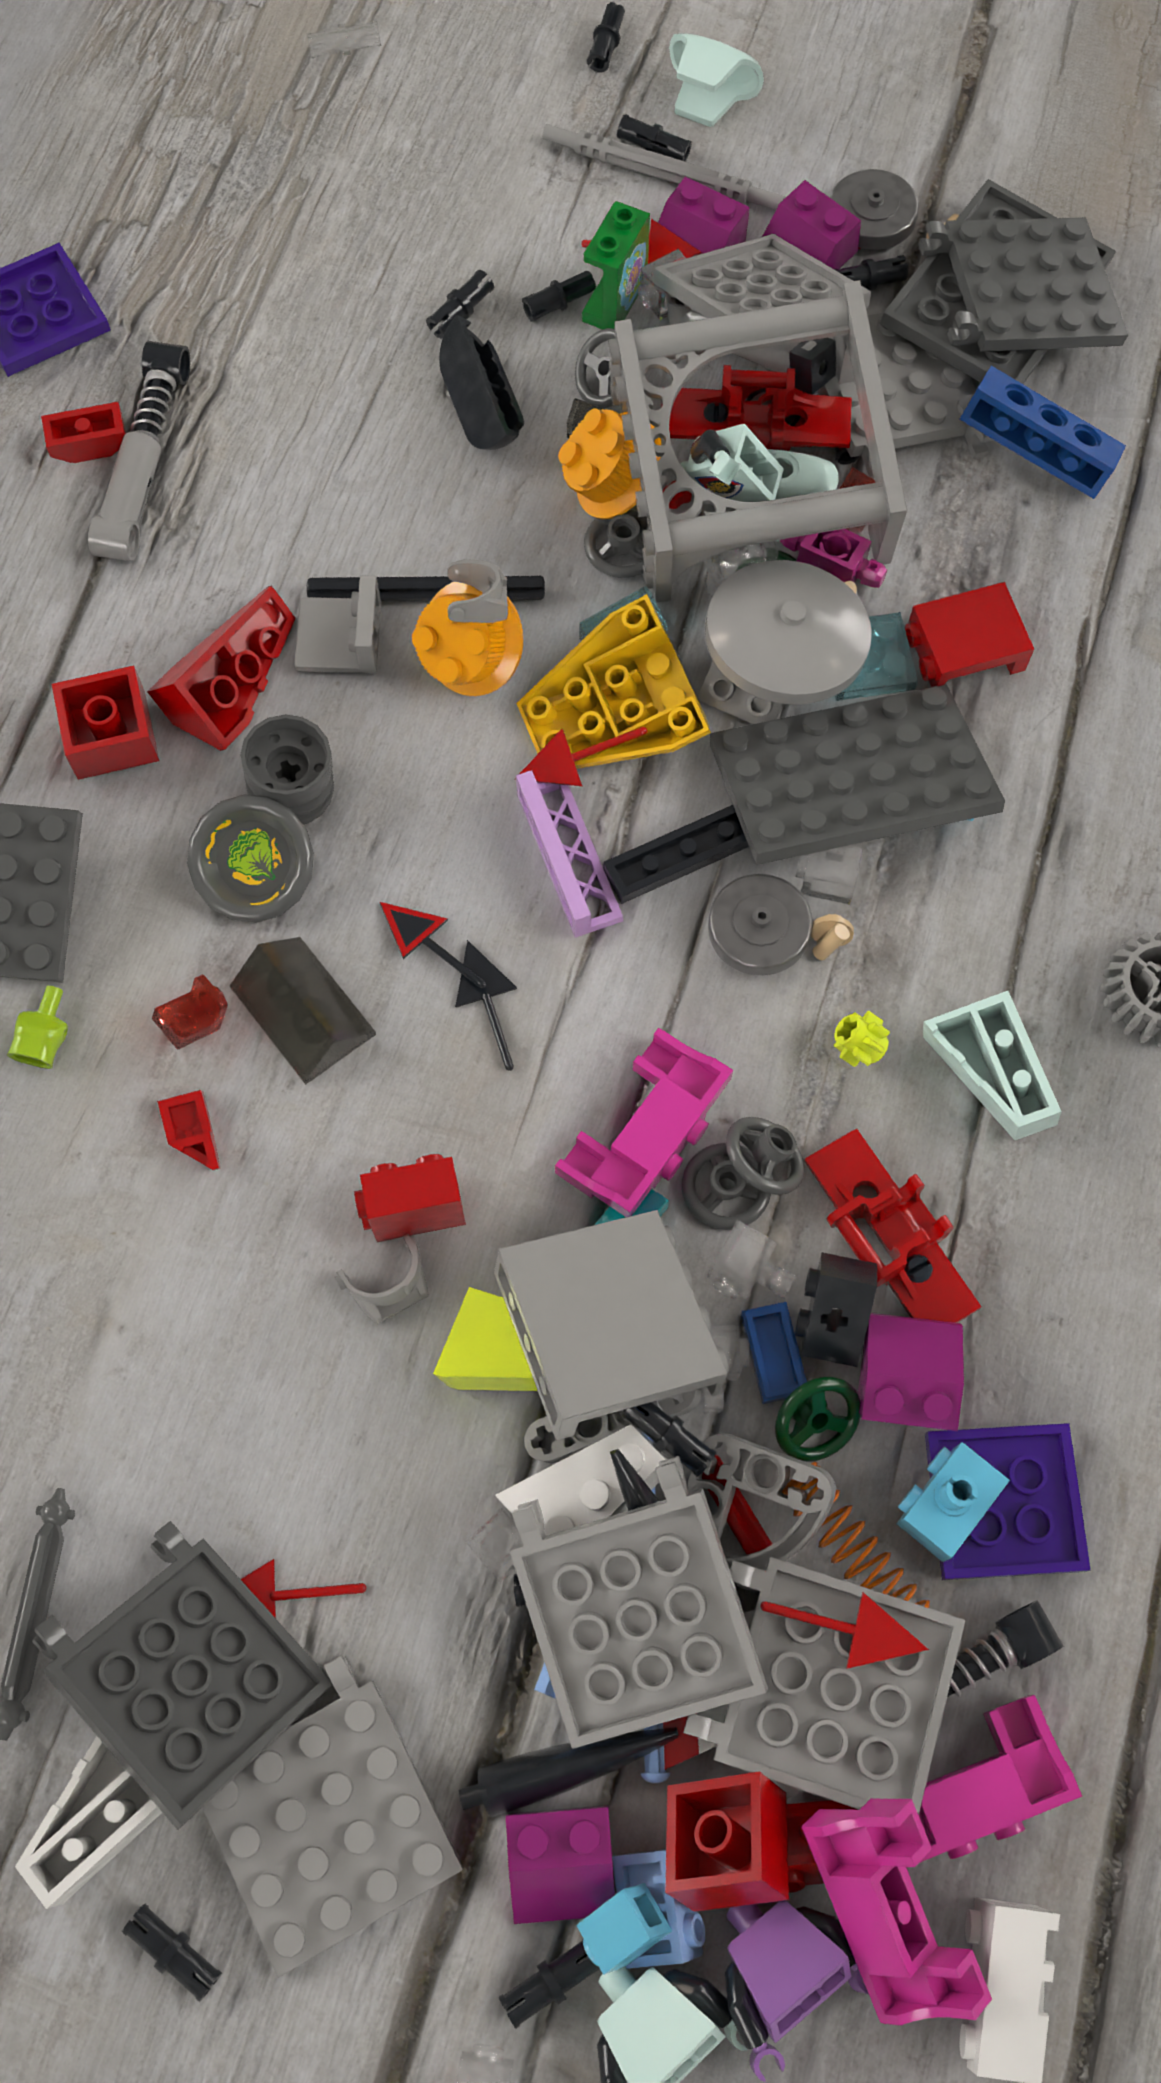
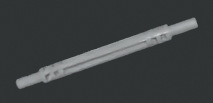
M546 124L543 129L542 138L544 140L574 148L577 154L675 184H680L686 176L744 205L747 202H751L776 210L779 203L785 199L783 195L753 187L751 181L583 130L576 133Z

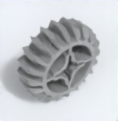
M1146 931L1139 936L1137 941L1130 938L1124 942L1122 949L1119 948L1113 952L1110 957L1111 963H1107L1103 969L1102 976L1106 979L1102 982L1100 991L1108 994L1103 1001V1008L1116 1009L1111 1016V1023L1123 1020L1127 1024L1124 1028V1035L1131 1034L1136 1030L1140 1032V1044L1146 1043L1153 1036L1157 1046L1160 1047L1161 1014L1154 1011H1161V993L1157 998H1154L1153 995L1158 990L1157 986H1161V966L1155 964H1161V932H1158L1155 938H1153ZM1132 988H1134L1138 992L1140 996V1001L1134 994Z

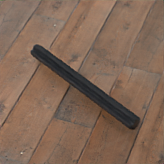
M448 576L377 577L381 601H431L442 588L454 582ZM505 576L507 578V596L510 600L544 599V577ZM360 577L309 578L306 584L307 597L351 598L352 592H359Z

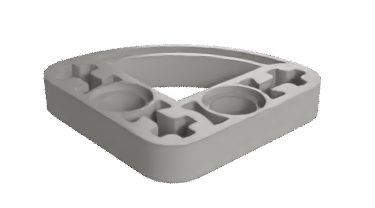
M722 1433L706 1438L703 1443L710 1449L720 1448L724 1443L727 1445L726 1454L732 1456V1462L723 1464L717 1475V1479L727 1480L726 1485L724 1486L715 1480L702 1479V1474L697 1477L691 1471L687 1490L689 1493L706 1488L712 1490L717 1495L719 1507L712 1518L719 1539L722 1536L736 1487L803 1512L794 1526L771 1546L747 1555L725 1556L729 1569L732 1561H736L766 1571L770 1557L786 1561L807 1545L824 1523L835 1498L836 1486L834 1479L827 1471L820 1467L730 1434ZM715 1457L711 1462H704L708 1465L704 1470L705 1474L710 1475L714 1473L717 1464ZM763 1458L773 1461L778 1467L779 1477L772 1487L762 1486L754 1476V1467ZM790 1467L796 1469L795 1474L791 1478L796 1481L806 1483L811 1481L813 1476L818 1479L817 1487L824 1491V1496L817 1497L809 1503L806 1501L807 1492L794 1486L788 1488V1496L783 1494L782 1490L789 1481Z

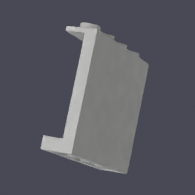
M657 1210L498 1250L494 1274L556 1440L574 1436L578 1423L581 1421L699 1388L707 1387L711 1397L719 1394L728 1374L729 1367L725 1352L721 1347H716L710 1334L708 1313L703 1305L698 1306L692 1292L693 1282L690 1271L686 1265L680 1264L675 1252L676 1243L673 1232L668 1225H663Z

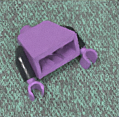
M785 1900L779 1901L765 1914L762 1913L756 1904L731 1907L727 1912L728 1920L740 1934L727 1947L731 1963L725 1971L728 2011L744 2046L747 2049H752L749 2060L751 2069L759 2080L766 2082L760 2072L759 2063L765 2055H774L775 2061L782 2072L785 2068L783 2056L774 2046L767 2044L766 2041L769 2036L776 2044L847 1981L856 1992L868 1994L838 1918L806 1906L795 1909Z

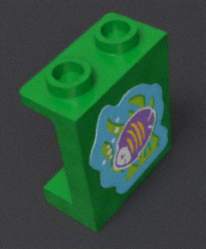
M618 201L614 202L583 254V261L602 269L603 277L582 311V322L599 329H615V321L625 320L647 282L650 213Z

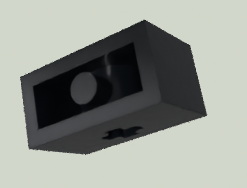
M821 1252L818 1269L809 1268L804 1296L811 1297L808 1310L800 1308L796 1323L795 1336L803 1337L802 1356L858 1367L877 1290V1263Z

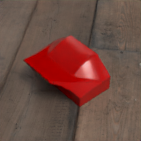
M118 401L41 416L46 448L50 457L70 463L113 456L120 449L122 439L126 434Z

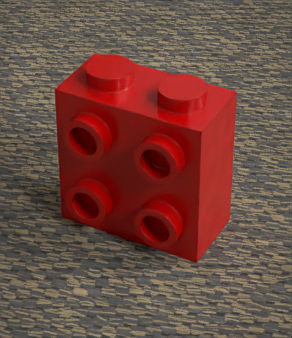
M430 1154L416 1159V1164L398 1167L395 1163H384L372 1167L370 1173L360 1174L362 1190L354 1191L359 1219H362L364 1230L372 1229L377 1242L402 1238L406 1234L412 1236L466 1225L452 1156L443 1158L441 1154Z

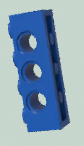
M990 366L959 420L1095 499L1114 472L1126 447L1125 444L993 366Z

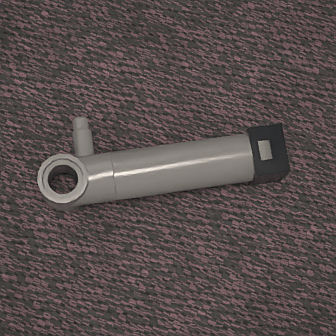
M667 296L669 325L707 319L700 313L693 312L689 306L677 298ZM830 338L734 353L736 356L776 372H786L787 368H795V389L813 395L836 376V340Z

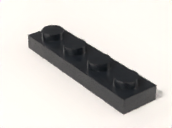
M731 805L604 861L603 869L621 904L746 849L749 845L734 806Z

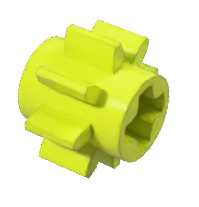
M867 1011L863 1017L856 1012L844 1017L838 1023L834 1033L836 1041L834 1047L841 1051L839 1057L853 1067H856L860 1061L867 1066L879 1061L885 1055L889 1045L887 1036L890 1034V1031L882 1026L883 1020L870 1011Z

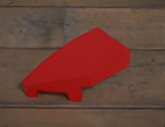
M198 1090L157 1101L168 1144L214 1171L221 1169L204 1092Z

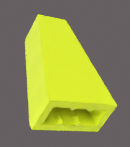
M469 1287L433 1374L446 1385L457 1390L538 1391L504 1298Z

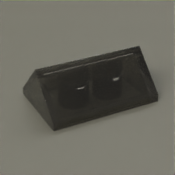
M301 937L258 944L229 985L305 1085L376 1035L372 1026Z

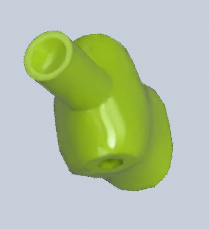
M46 986L38 1011H23L19 1013L15 1023L14 1038L7 1053L9 1058L40 1068H53L56 1052L64 1042L68 1032L67 1023L55 1016L63 995L62 989L55 986Z

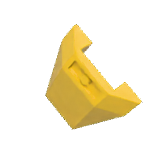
M647 594L610 613L516 703L537 754L562 728L571 754L640 727L647 728V734L575 761L577 769L674 752L711 733L701 704Z

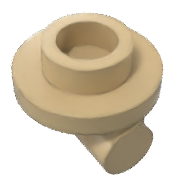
M828 914L814 920L811 937L817 944L812 949L813 955L818 960H825L839 946L851 942L854 935L853 925L842 916L836 914Z

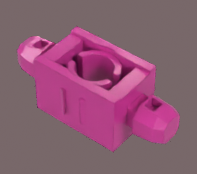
M847 529L780 540L782 545L791 551H799L797 562L823 569L843 582L852 581L855 583L857 579H860L861 584L872 588H879L886 577L887 569L883 564L873 558L868 560L872 541Z

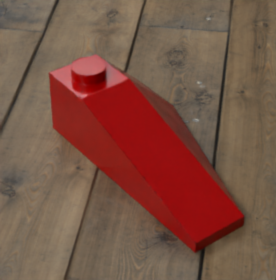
M273 586L266 587L171 667L147 693L173 725L220 751L225 750L250 724L255 713L252 711L258 694L264 692L266 688L268 671L273 660L279 657L296 619Z

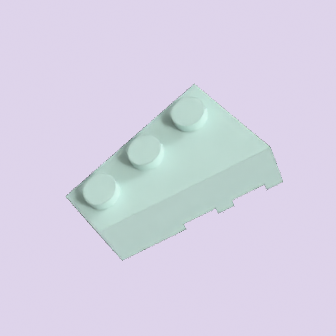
M1009 991L924 1021L923 1038L1014 1140L1058 1124L1062 1111Z

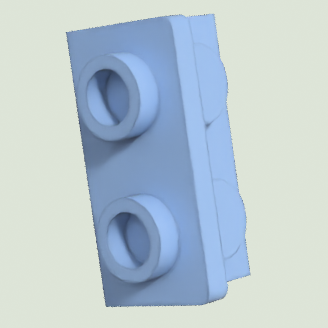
M666 1849L612 1856L616 1892L619 1893L622 1889L645 1883L672 1929L671 1933L627 1965L626 1969L683 1964L702 1956L705 1926L701 1915L665 1893Z

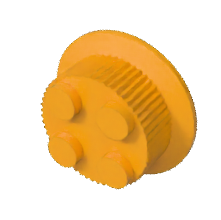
M591 409L585 415L584 420H581V423H578V426L572 431L570 439L562 445L558 454V459L563 464L561 468H563L562 476H564L565 483H567L569 488L576 491L579 503L585 512L598 519H612L615 516L628 512L636 505L635 492L642 491L640 478L632 479L628 454L635 452L633 440L625 441L622 415H626L628 412L619 414L611 409ZM661 438L655 439L654 443L662 445Z
M452 582L442 588L430 601V604H427L424 610L421 611V615H419L415 625L416 628L412 633V643L416 648L415 651L418 652L419 661H421V665L424 666L427 673H430V676H433L434 679L440 681L450 690L466 696L490 694L504 686L513 676L519 665L523 650V630L520 617L514 604L507 596L508 615L505 620L493 623L455 622L450 620L447 608L452 602L473 599L483 594L473 586Z

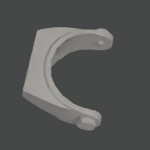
M474 559L458 560L448 566L447 575L450 580L473 586L483 593L473 599L452 602L447 608L450 620L455 622L493 623L507 619V578L503 575L501 568L491 562Z
M409 1234L402 1236L406 1248L412 1255L410 1270L406 1278L389 1291L377 1294L365 1293L355 1289L349 1283L350 1279L342 1269L336 1272L338 1276L335 1279L341 1290L347 1288L360 1308L377 1324L429 1296L426 1278L421 1266L418 1249L420 1246L414 1235L409 1236Z

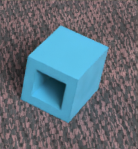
M645 1883L622 1889L576 1925L584 1938L583 1946L586 1954L595 1965L599 1966L603 1975L626 1967L672 1932Z

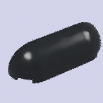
M456 315L447 327L441 342L439 364L442 377L468 441L478 449L496 450L503 448L518 437L520 429L524 426L522 412L492 343L488 339L483 344L468 329L471 322Z

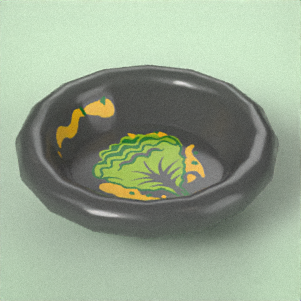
M243 794L220 801L200 818L189 839L187 866L195 890L211 909L231 920L258 923L281 916L300 901L312 879L314 852L306 827L291 809L269 797Z

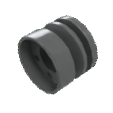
M287 714L268 717L255 725L244 738L240 754L247 794L269 797L291 809L303 825L320 817L330 805L334 791L332 754L326 735L318 725L304 717Z

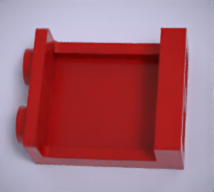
M1005 582L914 605L909 622L905 625L907 643L911 648L915 647L919 657L920 674L925 682L929 681L931 687L942 686L950 679L1002 665L1007 666L1010 675L1026 671L1034 651V646Z

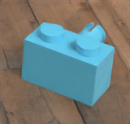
M963 1442L953 1448L952 1451L943 1447L927 1467V1470L933 1476L924 1488L921 1489L915 1484L898 1505V1508L904 1514L896 1524L942 1562L951 1559L1010 1481Z

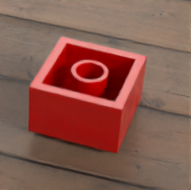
M134 665L51 684L64 753L78 780L160 761L145 690Z
M760 1771L667 1786L665 1893L694 1912L789 1900L786 1792Z

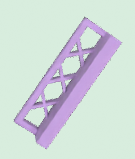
M532 770L516 775L517 796L574 937L576 938L623 922L622 912L569 785L537 783ZM559 789L564 801L557 813L547 808L542 795ZM567 810L569 812L570 817L565 816ZM559 824L577 831L578 837L572 848L562 844L557 833ZM581 845L583 846L585 853L579 851ZM574 859L591 866L593 873L587 884L576 879L571 867ZM596 880L598 882L600 889L593 887ZM591 895L605 901L610 913L591 919V913L586 903L588 896Z

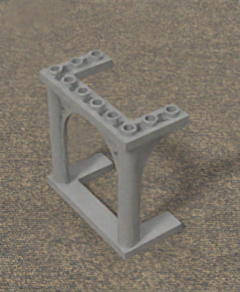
M860 280L844 283L842 295L838 297L633 331L631 319L615 321V339L608 340L611 360L609 361L610 393L613 406L620 405L621 413L628 412V414L622 415V426L625 441L633 440L635 452L628 454L632 479L640 478L642 491L635 492L639 517H647L649 528L648 530H642L644 548H642L644 565H642L643 578L646 590L653 589L655 603L671 600L672 584L683 572L693 565L734 548L768 541L869 525L868 533L870 541H872L871 548L874 560L883 565L891 563L908 510ZM833 337V340H836V374L838 384L854 382L855 380L875 483L770 501L742 502L716 495L703 488L688 475L673 450L669 432V420L679 391L697 370L707 363L729 354ZM670 359H676V364L681 360L687 359L688 363L684 368L678 369L676 364ZM649 369H661L670 375L672 384L665 388L656 387L648 382L645 373ZM651 398L660 399L662 401V408L652 410L653 401ZM657 438H663L666 441L663 445L654 443ZM667 472L673 473L676 477V482L669 485L662 492L667 483V476L662 475ZM681 491L691 492L694 496L692 506L684 513H672L669 509L671 499ZM704 504L712 505L716 511H704V516L698 517Z

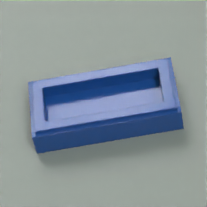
M787 1302L741 1311L740 1315L762 1404L785 1400L792 1391L807 1382Z

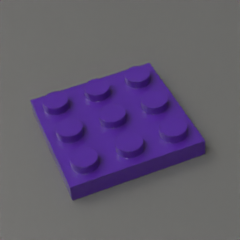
M60 242L0 268V365L7 377L111 331L107 318Z
M1069 1423L960 1429L958 1431H928L925 1433L928 1466L943 1447L952 1451L953 1448L963 1442L1010 1480L955 1555L945 1562L940 1560L942 1580L1077 1573L1091 1570Z

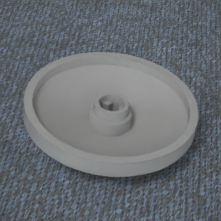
M764 561L736 571L725 579L715 591L710 601L705 621L707 648L719 670L732 683L747 693L781 704H810L839 694L851 685L860 674L871 645L872 631L870 620L864 605L853 590L831 573L797 561Z

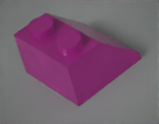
M685 176L667 199L658 223L701 251V254L746 241L750 207Z
M804 180L779 203L762 237L775 234L830 268L840 269L858 252L861 220Z
M871 1313L864 1339L858 1396L861 1401L859 1412L861 1419L958 1431L964 1388L963 1325L961 1323Z
M608 1805L508 1813L505 1816L514 1924L586 1918L615 1896Z

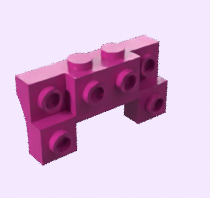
M659 1027L653 1035V1042L642 1056L638 1055L633 1061V1071L654 1084L655 1087L612 1143L611 1150L581 1131L576 1137L575 1146L564 1160L559 1159L555 1165V1174L591 1199L593 1196H596L625 1217L633 1215L652 1187L655 1189L662 1178L669 1181L683 1162V1158L679 1154L688 1142L694 1146L701 1139L709 1125L705 1121L706 1113L730 1082L733 1074L731 1068L716 1058L690 1048Z
M1027 1695L983 1713L999 1751L998 1754L926 1782L919 1818L932 1849L920 1862L945 1852L948 1853L950 1859L967 1855L978 1849L975 1840L994 1833L996 1840L1011 1837L1025 1830L1022 1821L1083 1797L1070 1767L1052 1736L1035 1695Z
M870 1798L859 1810L819 1809L802 1826V1829L880 2023L901 2026L913 2021L937 2017L976 2020L991 2002L992 1997L972 1949L939 1947L937 1945L906 1868L916 1867L932 1849L913 1800Z

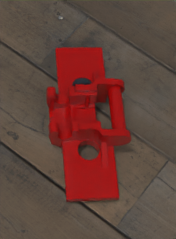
M723 365L722 390L681 388L670 414V438L695 440L706 430L719 431L745 424L766 449L789 450L790 445L850 448L852 397L794 394L795 368H787L786 372L738 370L731 369V365ZM733 386L780 389H778V392L774 391L771 404L751 405L743 403L742 390ZM790 415H799L806 422L801 426L794 427L787 424L785 418Z
M857 1128L804 1158V1162L836 1207V1210L826 1218L831 1228H838L859 1260L877 1263V1287L884 1283L886 1286L889 1285L911 1318L958 1323L982 1308L938 1245L949 1235L954 1226L946 1215H943L936 1221L920 1198V1193L925 1185L917 1174L909 1177L907 1183L898 1188ZM867 1185L872 1187L878 1196L865 1198L859 1195L854 1198L853 1190L859 1186ZM858 1218L866 1220L893 1259L892 1262L886 1266L855 1223V1220Z

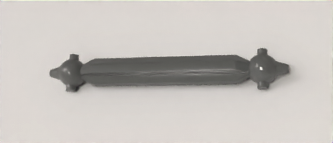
M57 1488L50 1500L46 1501L43 1506H37L36 1515L41 1516L44 1525L35 1535L2 1677L1 1690L4 1700L0 1702V1740L7 1741L14 1728L18 1727L22 1721L27 1722L30 1717V1712L25 1711L21 1701L31 1689L39 1649L32 1641L37 1636L35 1632L36 1627L47 1618L64 1543L61 1526L68 1519L73 1520L75 1517V1510H71L66 1502L65 1489Z

